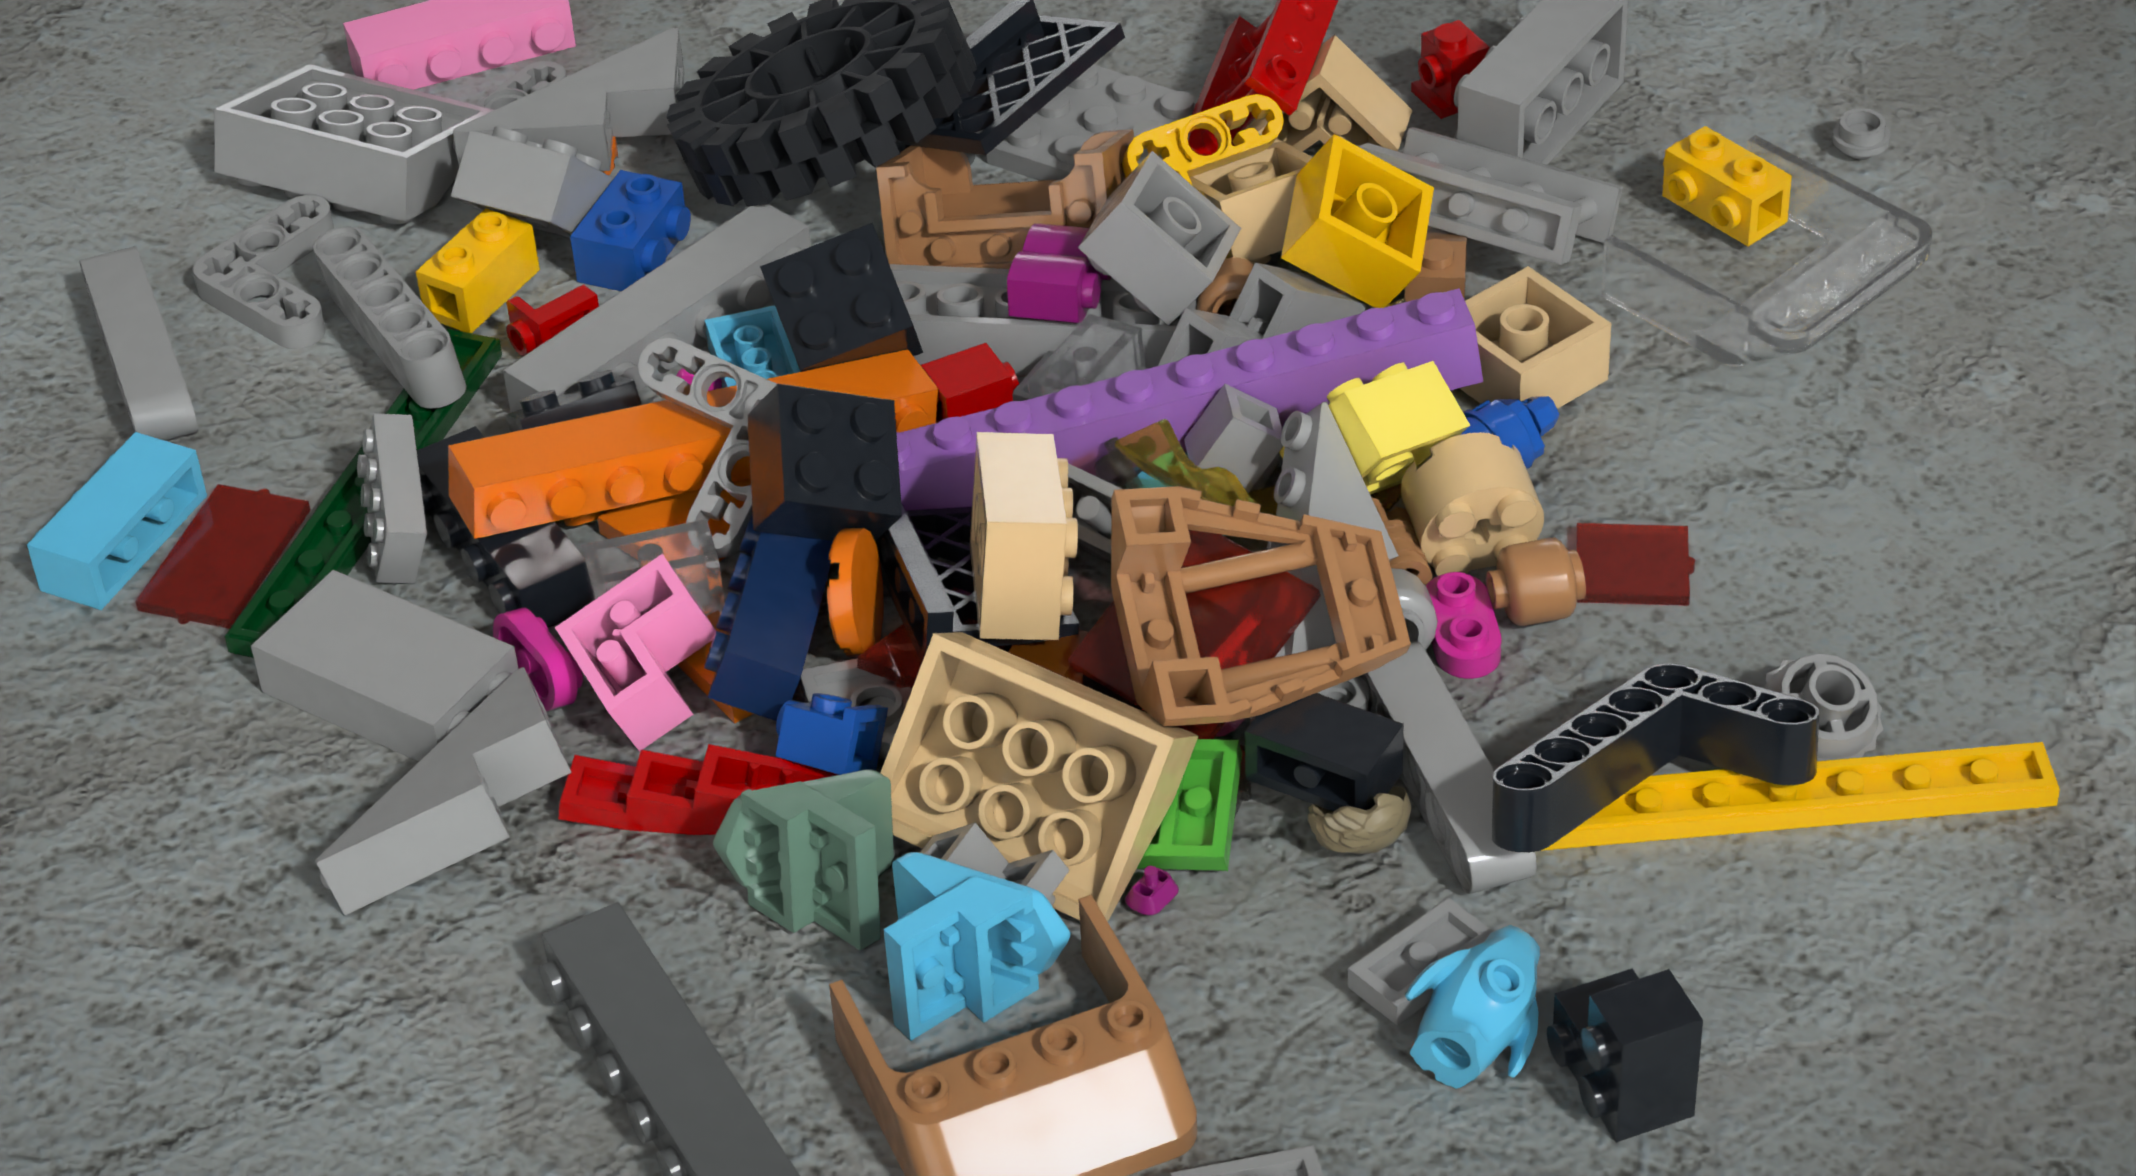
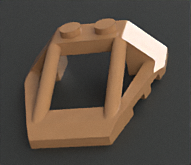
M1179 486L1114 490L1111 517L1112 595L1136 702L1163 727L1224 723L1262 715L1378 669L1407 653L1411 642L1381 531L1303 514L1301 521L1260 512V504L1236 499L1234 506L1200 499L1201 491ZM1188 530L1289 544L1181 568L1191 544ZM1314 565L1317 566L1336 641L1335 644L1221 669L1218 657L1200 658L1187 603V593Z

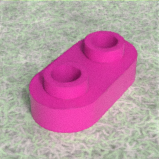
M1450 572L1435 577L1426 587L1438 620L1435 638L1431 642L1438 665L1446 673L1458 678L1474 679L1490 674L1500 663L1501 633L1486 586L1476 577L1462 572Z
M519 608L498 614L493 622V637L515 647L518 669L525 668L545 710L550 711L573 704L577 697L578 688L582 686L583 675L582 670L570 651H566L549 632L544 620L536 617L529 609Z

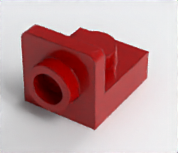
M583 284L537 309H534L519 296L507 300L510 324L507 325L506 331L509 341L518 354L521 356L527 355L599 307L597 294Z

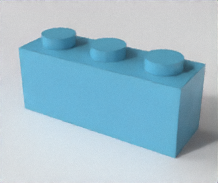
M135 432L108 458L106 463L87 483L73 494L61 510L27 544L40 591L102 610L207 497L196 450Z

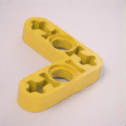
M1259 94L1248 95L1143 132L1132 140L1124 154L1122 162L1124 175L1127 178L1139 165L1137 162L1143 154V149H1147L1149 154L1153 151L1158 156L1161 155L1163 161L1192 185L1190 177L1263 152L1271 147L1283 127L1282 110L1268 96ZM1249 112H1252L1256 120L1266 119L1268 123L1262 131V135H1259L1255 128L1242 130L1236 134L1232 141L1235 146H1232L1230 130L1243 125ZM1202 128L1213 133L1218 142L1217 152L1208 156L1195 153L1188 144L1189 132Z

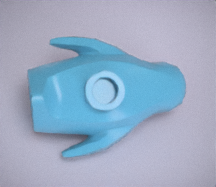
M1512 925L1490 933L1485 942L1469 949L1456 951L1430 963L1405 993L1408 1001L1420 996L1427 989H1433L1432 996L1420 1022L1417 1037L1412 1044L1410 1055L1422 1070L1432 1071L1437 1081L1455 1089L1461 1088L1477 1078L1507 1046L1511 1047L1508 1076L1514 1078L1522 1070L1537 1035L1539 1016L1535 996L1540 947L1527 932Z

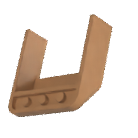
M1092 895L1078 899L1082 957L1109 1003L922 1069L902 1073L889 1068L843 980L829 984L836 1042L905 1176H1128L1180 1157L1194 1145L1197 1138L1196 1106L1164 1016Z

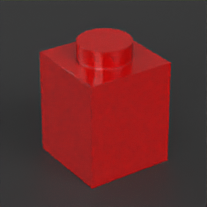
M987 343L921 365L938 388L936 423L949 417H962L997 408L1007 402L1013 401V391L1019 385L1011 364L1007 361L1002 363Z

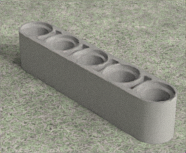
M351 226L338 227L320 235L314 242L313 249L331 299L412 399L421 407L430 409L441 408L458 400L465 393L467 386L451 338L446 329L360 229Z
M137 246L79 260L89 299L134 433L138 432L165 441L198 432V425L189 392Z
M1418 641L1411 642L1407 653L1378 669L1360 675L1369 688V712L1404 724L1403 772L1400 777L1463 891L1467 894H1472L1533 877L1537 869L1535 852L1508 851L1498 847L1492 841L1494 769L1421 643Z

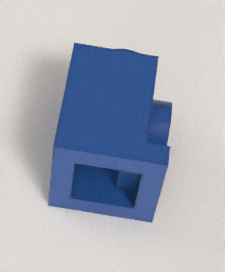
M814 693L812 701L808 703L788 700L781 707L776 721V732L779 739L775 757L838 775L861 770L876 771L888 707L877 704L851 707L852 701L849 699L822 693Z

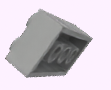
M373 414L370 429H364L363 451L365 454H359L357 461L358 477L364 478L365 483L361 486V506L368 509V513L365 514L364 534L365 537H371V543L368 545L367 552L368 566L375 569L376 583H415L427 536L413 419L412 415Z

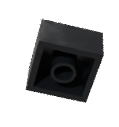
M873 223L760 266L801 372L907 349L913 356L923 353L914 325Z
M777 384L747 415L754 531L833 541L834 537L842 529L865 528L871 532L874 541H876L902 517L894 400Z

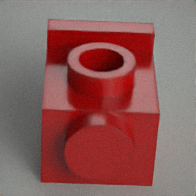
M1460 20L1445 23L1435 29L1421 33V58L1418 60V72L1421 79L1411 82V92L1440 119L1458 113V107L1454 104V93L1457 84L1465 74H1470L1482 62L1490 47Z

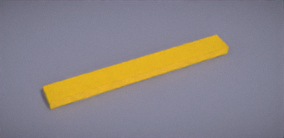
M2043 742L1817 761V774L1814 779L1799 785L1773 784L1726 769L1652 775L1557 842L1541 851L2051 807L2058 804L2060 788Z

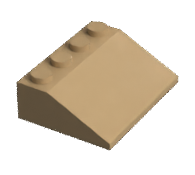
M963 632L933 633L880 772L888 777L891 783L893 835L923 849L932 836L976 822L1008 863L1054 850L1068 867L1069 872L1053 892L1056 898L1052 905L1053 908L1080 920L1078 899L1092 895L1108 922L1175 798L1198 735L1178 726L1163 727L1146 712Z

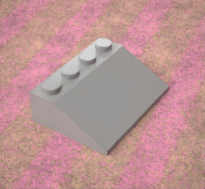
M308 64L214 109L215 172L235 177L237 182L244 186L261 187L266 185L284 190V194L290 198L303 195H317L331 202L332 207L340 211L353 212L362 210L380 215V219L386 223L405 224L413 221L414 217L436 206L455 180L459 165L457 154L453 149V129L493 111V109Z

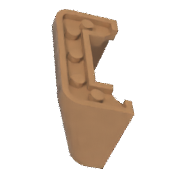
M1133 129L1103 131L1091 136L1083 143L1081 149L1074 154L1075 165L1071 173L1064 179L973 185L970 163L964 152L909 146L900 152L899 155L876 167L885 249L889 264L1010 269L1015 255L1023 250L1028 231L1034 223L1090 228L1108 197L1126 179L1122 162L1129 144L1134 139Z

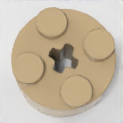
M1480 432L1467 433L1445 439L1430 448L1432 458L1417 469L1415 462H1413L1406 470L1401 482L1402 500L1420 548L1425 554L1428 563L1434 568L1437 576L1450 572L1467 574L1470 570L1496 566L1498 555L1502 548L1512 544L1537 540L1542 531L1544 512L1522 456L1513 444L1512 448L1503 445L1499 436Z

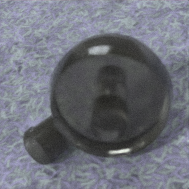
M1146 434L1142 440L1123 446L1118 437L1106 441L1104 446L1108 454L1095 463L1096 477L1117 487L1125 484L1127 489L1142 488L1143 484L1138 474L1148 464L1153 462L1151 456L1160 451L1161 442L1159 438L1154 434Z

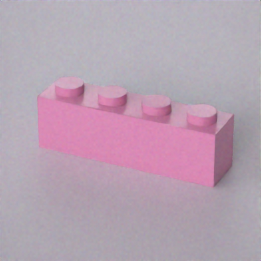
M429 0L343 23L351 66L356 76L412 90L576 47L568 0Z

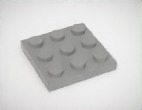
M1093 64L987 154V163L1040 181L1064 179L1071 173L1075 165L1074 154L1094 134L1103 131L1133 129L1135 138L1143 132L1191 116L1198 97ZM1143 149V154L1137 162L1138 164L1149 155L1147 149Z

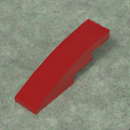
M708 744L704 761L641 749L636 767L574 755L570 768L572 773L568 774L559 803L558 820L630 831L716 835L730 805L745 790L750 789L753 791L838 774L782 758Z

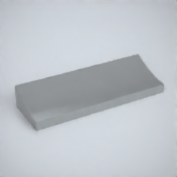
M889 264L923 350V353L914 356L920 365L987 343L1002 363L1007 361L1011 364L1017 377L1025 378L1048 351H1053L1081 359L1084 380L1101 381L1120 376L1128 371L1144 370L1158 366L1183 314L1182 312L1168 326L1155 314L1144 311L1135 302L1133 295L1115 279L1111 278L1110 281L1103 280L1097 308L1089 309L1081 323L1008 316L1007 277L1009 269ZM1103 290L1126 292L1117 296H1108ZM1197 298L1187 308L1196 309Z

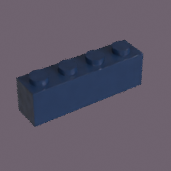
M753 515L750 516L739 547V551L750 555L739 553L727 589L738 592V594L728 591L716 624L717 629L727 633L724 634L716 631L704 664L705 669L715 672L708 698L777 721L781 707L788 700H792L802 675L831 566L829 551L833 541L754 531Z

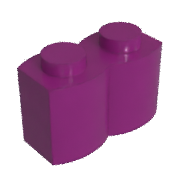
M1034 223L1026 236L1023 250L1015 255L1007 277L1008 316L1081 323L1089 309L1097 308L1101 284L1103 280L1110 281L1112 277L1096 270L1088 260L1087 255L1078 248L1089 228Z

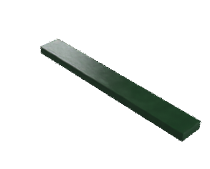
M446 329L451 338L467 386L465 393L452 404L430 409L418 405L403 388L385 413L412 415L416 450L445 438L501 358L500 339ZM363 445L224 636L229 653L254 658L251 645L332 570L348 576L367 549L369 543H371V537H365L364 518L365 514L368 513L367 507L361 506V486L365 484L364 478H359L357 474L359 454H365Z

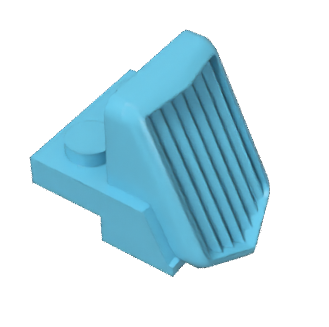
M910 852L904 854L892 862L898 920L883 929L894 1025L912 1041L966 1007L983 1023L1039 989L1038 975L1053 965L1068 943L1071 932L1048 899L1038 890L924 853Z

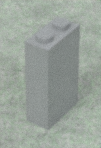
M332 570L251 645L263 693L418 762L518 669L515 647L335 570Z

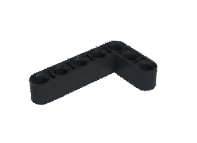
M1679 664L1651 666L1499 766L1493 772L1492 841L1498 847L1508 851L1524 853L1541 851L1557 842L1679 755L1773 784L1799 785L1813 780L1817 774L1819 708L1803 699Z

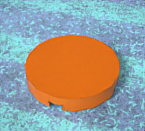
M842 529L834 537L829 551L830 563H840L839 579H829V586H827L829 620L832 633L840 649H845L844 653L846 656H872L877 651L881 638L884 614L883 580L878 549L871 532L867 529Z

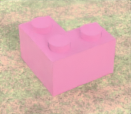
M663 554L555 627L608 713L639 752L694 715L666 672L711 642L716 629Z

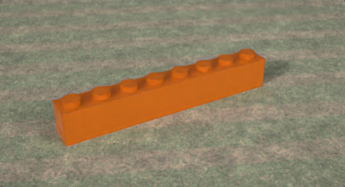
M908 349L767 379L776 384L894 400L896 432L899 433L936 423L938 388ZM737 385L708 391L707 401L709 405L722 407L730 403L735 397ZM663 400L448 445L449 497L474 539L696 491L700 490L731 429L673 402ZM750 456L743 457L735 463L731 472L732 482L751 479Z

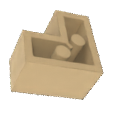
M1334 35L1321 45L1297 109L1291 116L1282 111L1283 127L1274 143L1282 141L1303 152L1319 140L1325 144L1336 134L1356 146L1370 143L1398 151L1413 110ZM1265 118L1254 119L1246 129L1255 128L1258 134L1262 135V131L1268 122Z

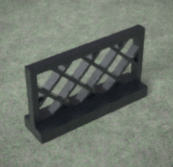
M1012 0L966 38L975 59L977 70L973 71L976 79L970 92L960 94L963 102L949 117L933 119L937 128L919 142L896 141L895 144L899 152H902L909 146H920L987 155L1122 41L1125 35L1121 23L1038 15L1034 0Z
M902 505V517L875 541L881 563L882 579L921 664L933 633L963 632L992 646L1032 644L1047 641L980 639L978 624L962 625L968 618L978 621L970 547L961 544L962 541L970 543L972 507L905 511ZM935 531L941 533V535L937 536L928 532ZM943 558L955 562L956 564L952 566L950 564L938 561L937 559ZM955 587L970 592L972 594L966 596L955 591H952L951 589ZM1073 610L1071 616L1060 615L1059 638L1079 634L1080 623Z

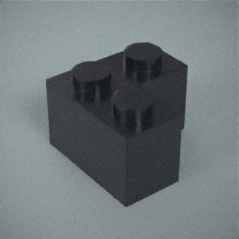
M1633 968L1554 993L1553 1025L1547 1027L1546 1033L1551 1054L1560 1067H1569L1578 1082L1579 1093L1586 1111L1594 1119L1601 1118L1616 1143L1695 1116L1703 1019L1670 969L1639 979Z

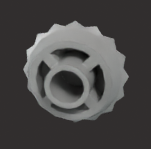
M1804 655L1796 660H1783L1778 669L1766 673V685L1763 688L1806 700L1819 708L1817 761L1863 757L1865 752L1876 750L1877 736L1884 730L1880 719L1882 707L1877 701V694L1869 678L1855 664L1834 655Z

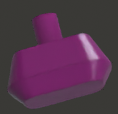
M1147 866L1144 869V876L1125 896V902L1131 909L1146 916H1153L1159 913L1178 894L1179 887L1168 872L1155 866Z

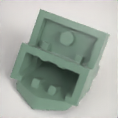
M861 770L753 791L747 789L734 799L714 837L713 846L735 880L747 889L748 905L792 933L797 932L812 922H816L859 950L881 939L878 876L890 868L894 858L891 783L888 777L875 770Z

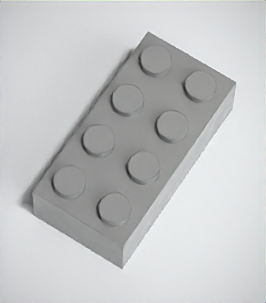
M1540 0L1525 17H1521L1516 21L1512 31L1497 46L1494 45L1488 50L1482 62L1470 74H1465L1458 82L1454 93V104L1458 107V129L1454 139L1548 165L1624 83L1628 0Z

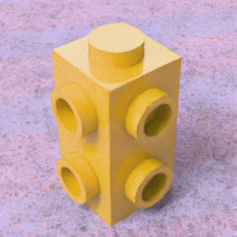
M1707 126L1675 142L1665 150L1662 196L1749 247L1788 222L1792 175Z
M485 208L416 271L420 298L423 304L441 324L463 332L473 333L540 270L533 225Z

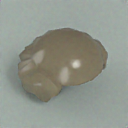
M1395 786L1391 788L1388 794H1377L1374 797L1375 805L1369 810L1344 806L1333 812L1311 804L1308 807L1310 811L1308 822L1312 832L1316 835V840L1328 850L1354 854L1377 853L1392 845L1407 828L1412 809L1405 787Z

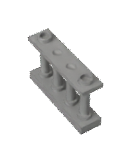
M1415 127L1408 128L1403 153L1370 143L1358 146L1434 187L1428 223L1430 227L1560 265L1570 261L1575 235L1605 244L1611 242L1623 186Z

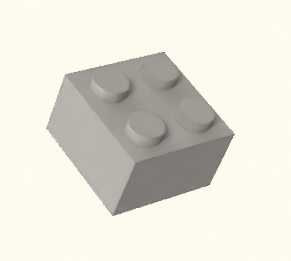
M496 126L492 135L470 130L451 197L480 211L487 208L533 225V229L570 238L571 234L614 179L600 171L601 161L578 154V149L573 146L550 139H544L543 145L527 141L528 136Z
M1152 151L1108 197L1078 248L1087 255L1088 260L1096 270L1115 279L1133 295L1135 302L1144 311L1155 314L1169 326L1213 282L1241 227Z

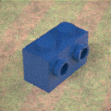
M620 170L570 236L577 282L623 291L665 263L667 256L678 241L684 240L690 228L691 213L689 208L685 207L682 182L658 178L650 174H638Z

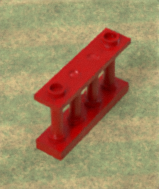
M1277 0L1273 12L1259 27L1253 26L1239 15L1226 30L1192 115L1248 95L1259 94L1271 98L1283 112L1291 116L1298 107L1338 0ZM1249 112L1243 125L1230 130L1232 146H1235L1232 141L1236 134L1245 130L1254 121L1255 118L1252 112ZM1202 128L1189 132L1188 144L1195 153L1208 156L1217 152L1218 142L1213 133Z

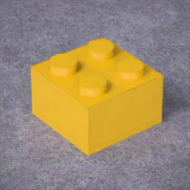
M1334 134L1297 173L1281 259L1374 308H1385L1421 272L1434 187Z

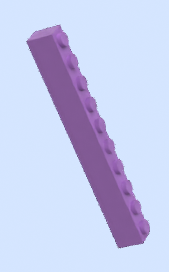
M1459 288L1443 293L1435 292L1427 294L1420 299L1385 308L1368 309L1358 315L1323 324H1310L1292 332L1264 339L1248 340L1241 345L1202 355H1189L1179 361L1144 370H1132L1120 376L1082 386H1069L1059 392L1024 401H1011L997 408L962 417H949L935 424L900 433L896 432L901 503L905 511L972 507L977 432L1053 434L1057 458H1067L1069 464L1102 480L1141 471L1149 463L1165 454L1178 451L1187 453L1184 439L1224 383L1277 408L1282 429L1286 420L1293 412L1300 411L1306 414L1326 401L1329 405L1330 402L1327 399V395L1341 384L1354 378H1360L1363 384L1370 383L1375 376L1385 369L1402 362L1405 363L1408 369L1434 361L1450 391L1482 383L1483 376L1475 323Z

